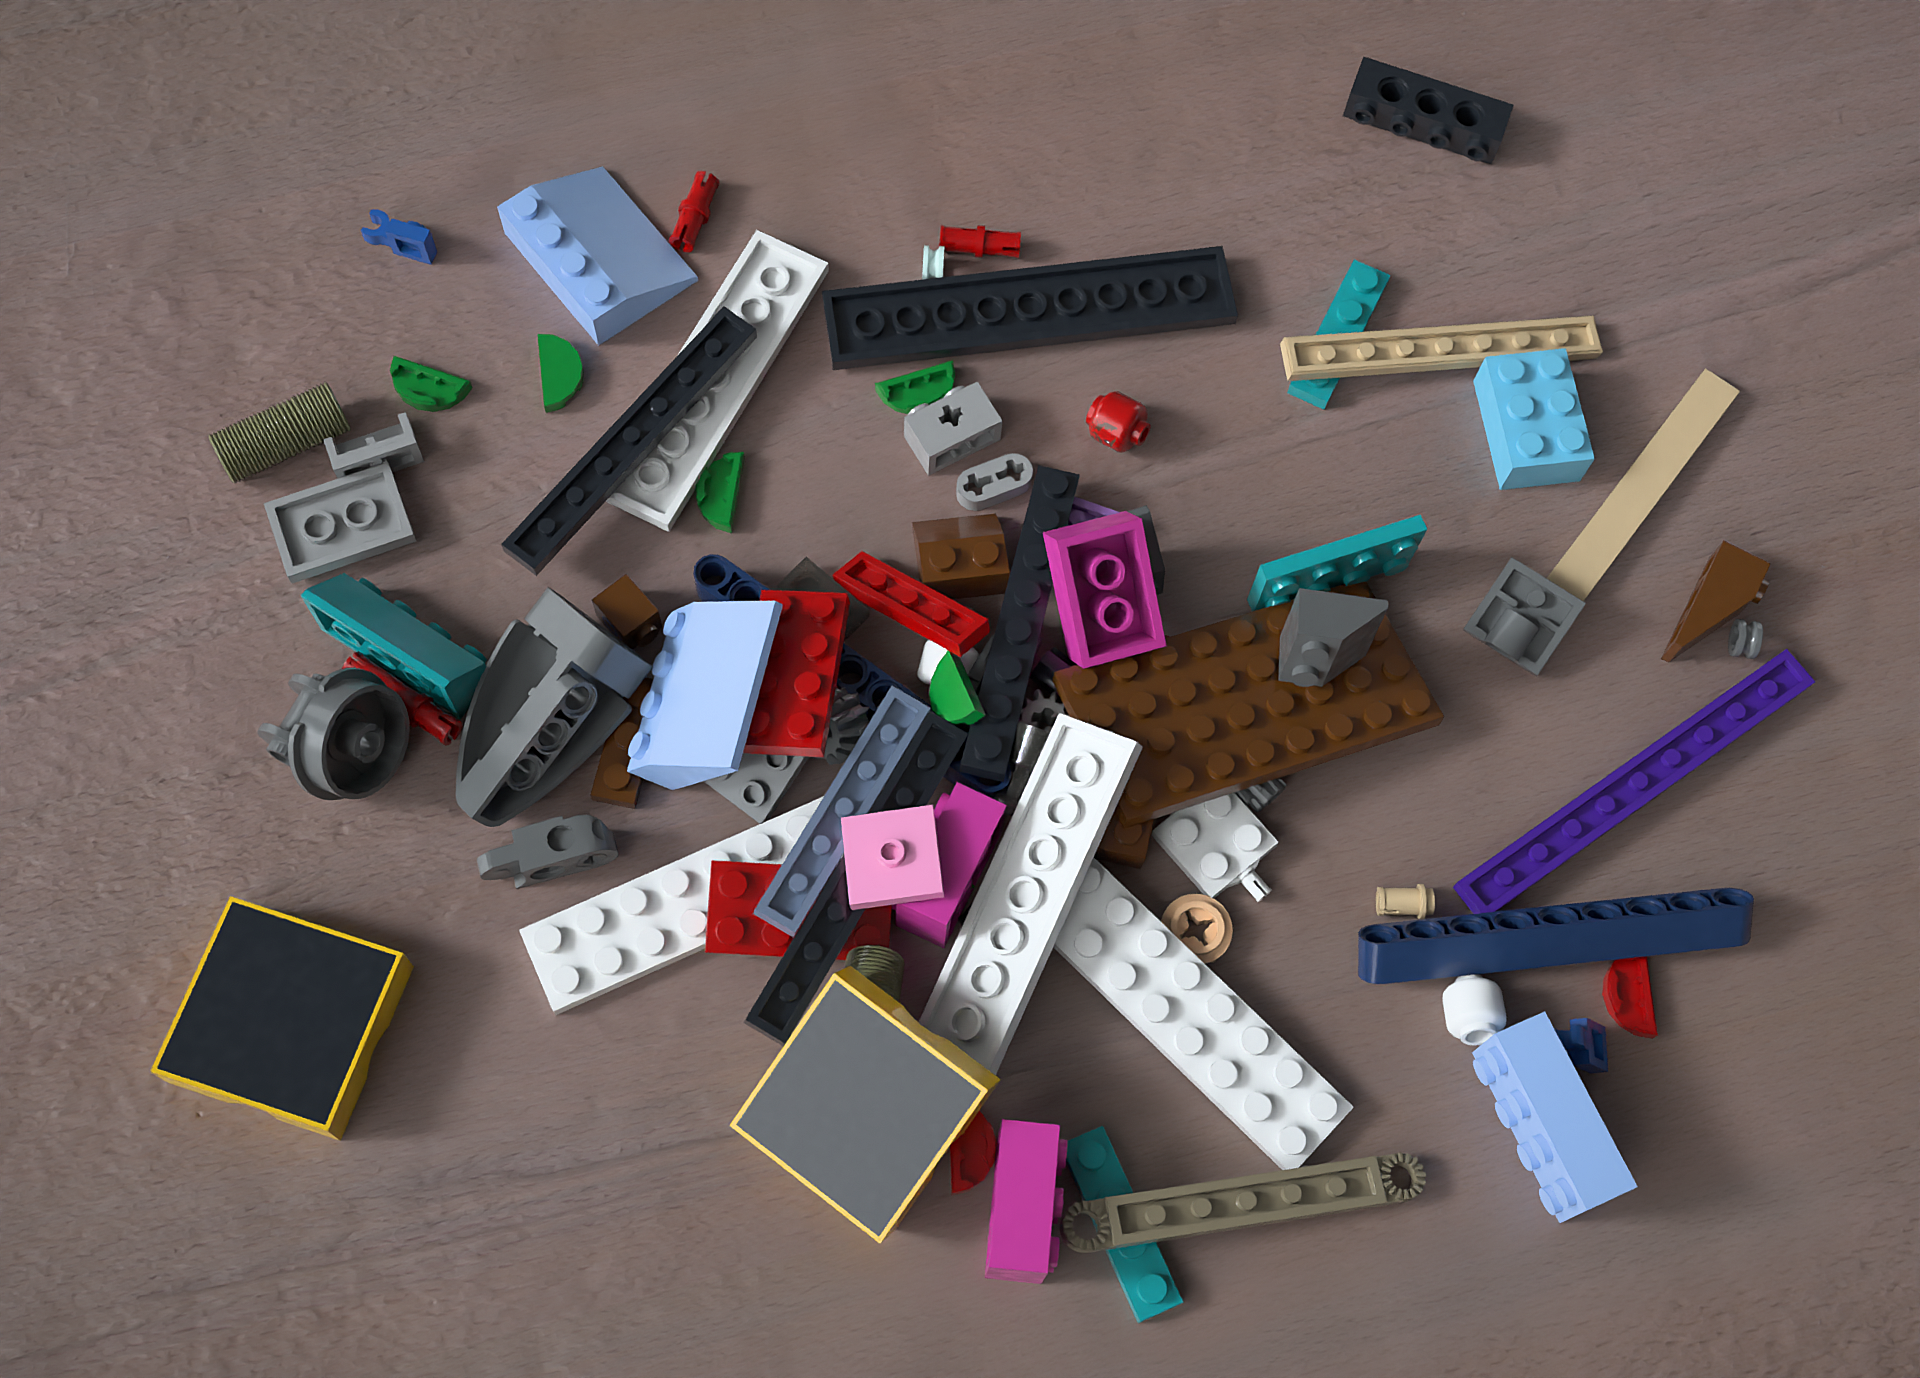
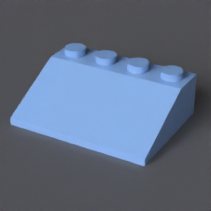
M603 166L531 185L497 206L507 237L598 346L698 281L697 275Z
M777 601L693 602L674 610L668 616L663 629V633L666 635L664 645L653 663L652 674L655 676L651 690L644 697L641 704L640 714L643 717L640 728L629 745L628 755L631 759L627 772L668 789L676 790L738 771L783 604Z

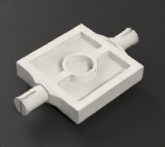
M1235 793L1173 812L1169 818L1152 831V837L1203 895L1215 898L1226 888L1242 883L1256 901L1260 902L1272 891L1255 872L1259 861L1277 847L1278 841Z

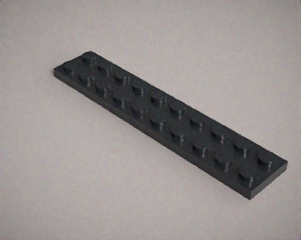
M1223 246L822 291L833 370L1236 324L1238 318Z

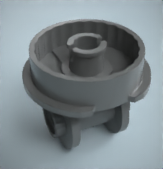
M360 668L340 669L326 677L316 673L311 678L302 674H293L288 685L298 694V697L280 726L262 723L257 731V734L269 744L266 749L267 752L291 768L296 782L305 792L323 800L362 799L373 795L383 788L398 770L408 745L409 716L402 698L393 689L387 687L377 675Z

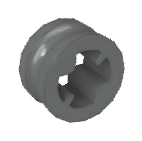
M1736 619L1733 622L1728 639L1730 656L1739 657L1741 653H1744L1747 659H1755L1757 657L1763 639L1761 622L1752 621L1749 625L1746 624L1744 619Z

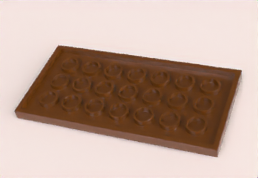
M1366 581L1349 586L1342 584L1330 588L1331 591H1327L1376 599ZM1295 599L1291 600V602L1273 607L1269 606L1165 638L1166 646L1084 669L1079 665L1055 671L1052 680L1069 717L1136 741L1143 747L1115 808L1124 828L1439 726L1444 715L1386 615L1366 656L1324 686L1302 687L1292 682L1278 681L1280 635Z

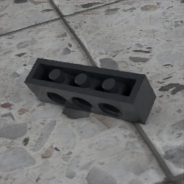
M1363 56L1343 117L1352 119L1359 124L1371 125L1392 132L1396 136L1408 137L1429 144L1437 149H1445L1466 156L1473 161H1482L1492 165L1502 142L1514 104Z

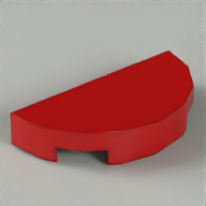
M1647 956L1615 960L1611 963L1603 978L1602 996L1607 1011L1621 1028L1635 1036L1653 1039L1658 1036Z
M980 1111L965 1132L949 1146L951 1196L969 1192L983 1182L994 1164L997 1143L993 1126Z

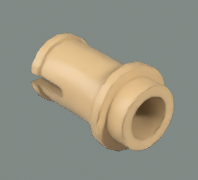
M1417 884L1416 888L1377 887L1376 911L1378 916L1417 915L1418 919H1424L1425 915L1434 914L1435 898L1433 888H1425L1424 884Z

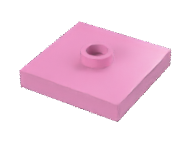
M933 805L841 818L851 910L944 897Z

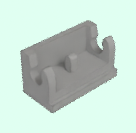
M406 412L398 414L400 424L337 445L332 437L323 439L337 478H342L387 462L392 472L424 462Z

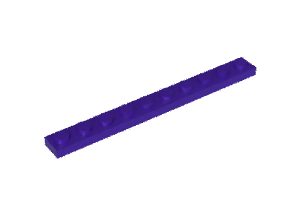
M1785 649L1459 880L1453 886V889L1473 914L1500 910L1803 693L1815 683V680L1794 656Z

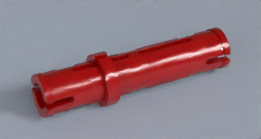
M359 651L353 653V657L358 661H355L352 657L346 660L342 669L360 668L370 671L381 678L387 687L393 689L402 698L407 708L410 726H419L445 746L451 744V739L448 736L453 740L458 737L462 730V722L436 706L431 696L426 693L419 694Z

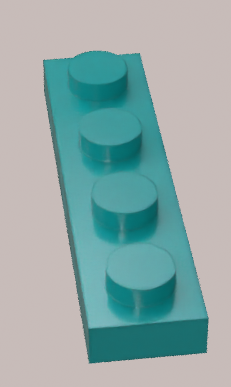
M1354 259L1315 335L1364 332L1391 275ZM1340 377L1292 381L1287 393L1324 410Z
M1103 1126L1067 1141L1066 1164L1083 1201L1133 1193ZM1091 1217V1220L1097 1231V1224L1095 1220ZM1156 1242L1105 1250L1138 1324L1183 1303Z

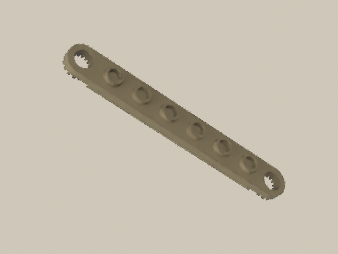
M1398 1152L1383 1156H1371L1105 1197L1103 1199L1073 1204L1061 1218L1060 1234L1065 1244L1072 1250L1080 1253H1089L1404 1203L1415 1198L1423 1191L1426 1183V1172L1423 1171V1165L1419 1164L1416 1157L1413 1158L1408 1153ZM1394 1165L1402 1166L1409 1172L1411 1185L1408 1190L1397 1189L1395 1185H1392V1180H1389L1391 1178L1389 1175L1390 1168ZM1086 1214L1095 1220L1097 1224L1095 1238L1084 1240L1074 1234L1072 1222L1076 1215Z

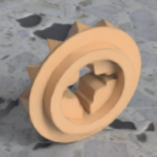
M1187 894L1181 896L1166 908L1162 916L1161 922L1204 964L1214 963L1225 953L1232 940L1233 926L1227 910L1221 903L1207 895ZM1188 917L1196 925L1203 923L1206 925L1212 922L1203 933V943L1199 942L1195 936L1181 939L1189 927Z

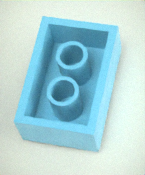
M1566 348L1485 357L1473 382L1499 489L1506 490L1581 481L1595 458Z

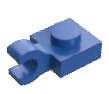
M373 209L370 211L369 215L372 223L381 226L375 230L362 227L361 233L367 243L389 246L392 248L393 254L432 265L437 249L429 229L415 221H408L406 223L393 218L390 221L388 215L381 210Z
M1589 1018L1570 1019V1030H1557L1554 1028L1575 1067L1591 1074L1608 1072L1605 1026Z

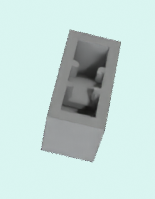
M978 381L967 387H955L944 398L930 405L926 403L918 405L909 412L908 416L904 417V438L928 476L1001 439L1002 419Z

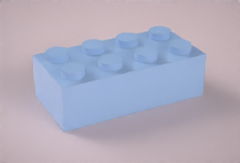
M1542 1012L1495 1033L1472 1052L1475 1057L1473 1066L1479 1080L1484 1085H1489L1497 1100L1495 1109L1500 1121L1506 1128L1511 1127L1519 1143L1517 1146L1518 1156L1524 1167L1528 1171L1534 1172L1541 1186V1189H1539L1541 1201L1551 1215H1556L1559 1223L1637 1188L1631 1173L1546 1012Z

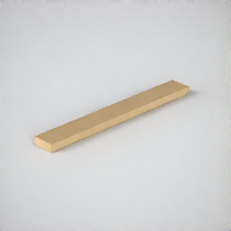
M1594 316L1284 337L1280 343L1287 381L1480 367L1485 357L1563 348H1566L1569 361L1597 359L1603 353Z
M1705 368L1547 579L1584 601L1740 391Z

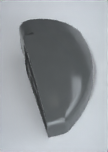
M547 587L524 618L529 624L526 625L522 621L515 619L500 638L477 684L466 716L457 762L456 801L473 820L488 827L500 826L532 806L585 762L630 714L632 707L623 697L629 699L653 668L650 663L549 587Z

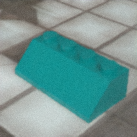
M342 573L309 587L302 593L303 601L322 631L353 651L363 653L372 662L418 693L428 694L434 699L433 702L455 717L461 719L467 712L477 684L487 667L485 664L487 661L486 657L477 649L467 644L461 648L450 641L452 639L451 635L441 626L434 622H430L427 626L417 620V614L408 605L399 600H395L392 604L381 597V590L365 578L356 581L349 575Z

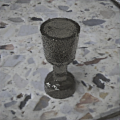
M1018 722L1009 762L1016 765L1007 793H998L993 797L994 800L1007 805L1005 814L1013 816L1050 735L1049 732Z

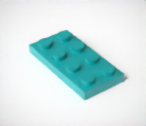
M1421 514L1261 564L1247 597L1252 612L1269 606L1273 607L1291 602V600L1296 598L1299 588L1327 592L1331 591L1330 588L1342 584L1349 586L1364 581L1367 582L1370 577L1385 573L1386 576H1392L1404 571L1409 566L1413 555L1419 548L1418 546L1428 530Z

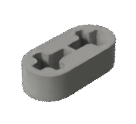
M1012 453L969 468L958 477L956 485L957 500L964 508L977 511L1020 496L1027 492L1031 486L1032 464L1021 454ZM1012 468L1015 473H1021L1020 481H1014L1011 476L1006 477L1007 469ZM974 483L977 488L982 487V495L976 496L973 491H968V484Z

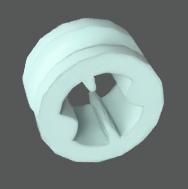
M924 245L922 279L943 277L944 246H939L937 250H931L929 245Z

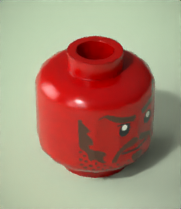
M1119 391L1109 392L1106 396L1099 395L1089 408L1086 417L1090 436L1119 453L1129 451L1134 445L1141 446L1151 429V425L1147 423V408L1142 403Z

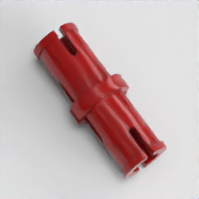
M706 171L696 172L687 199H683L678 208L680 216L668 240L669 244L677 250L680 249L682 242H685L683 252L693 251L694 243L702 224H706L711 215L709 206L720 184L719 179L709 173L707 181L704 182Z
M945 225L940 227L939 246H944V251L974 253L975 258H983V254L1019 258L1021 232L985 230L984 225H977V229L947 227Z

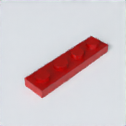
M863 551L832 575L837 589L848 593L853 598L959 657H962L990 632L987 618Z

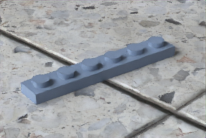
M891 686L755 908L754 915L790 936H795L844 854L841 818L869 813L928 715L930 707Z

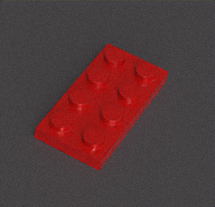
M761 590L759 601H777L783 604L743 753L824 757L850 607L848 593Z
M711 860L705 953L783 957L794 937L754 915L755 908L782 864ZM892 905L866 908L836 960H846L848 952L858 946L880 945L889 948Z

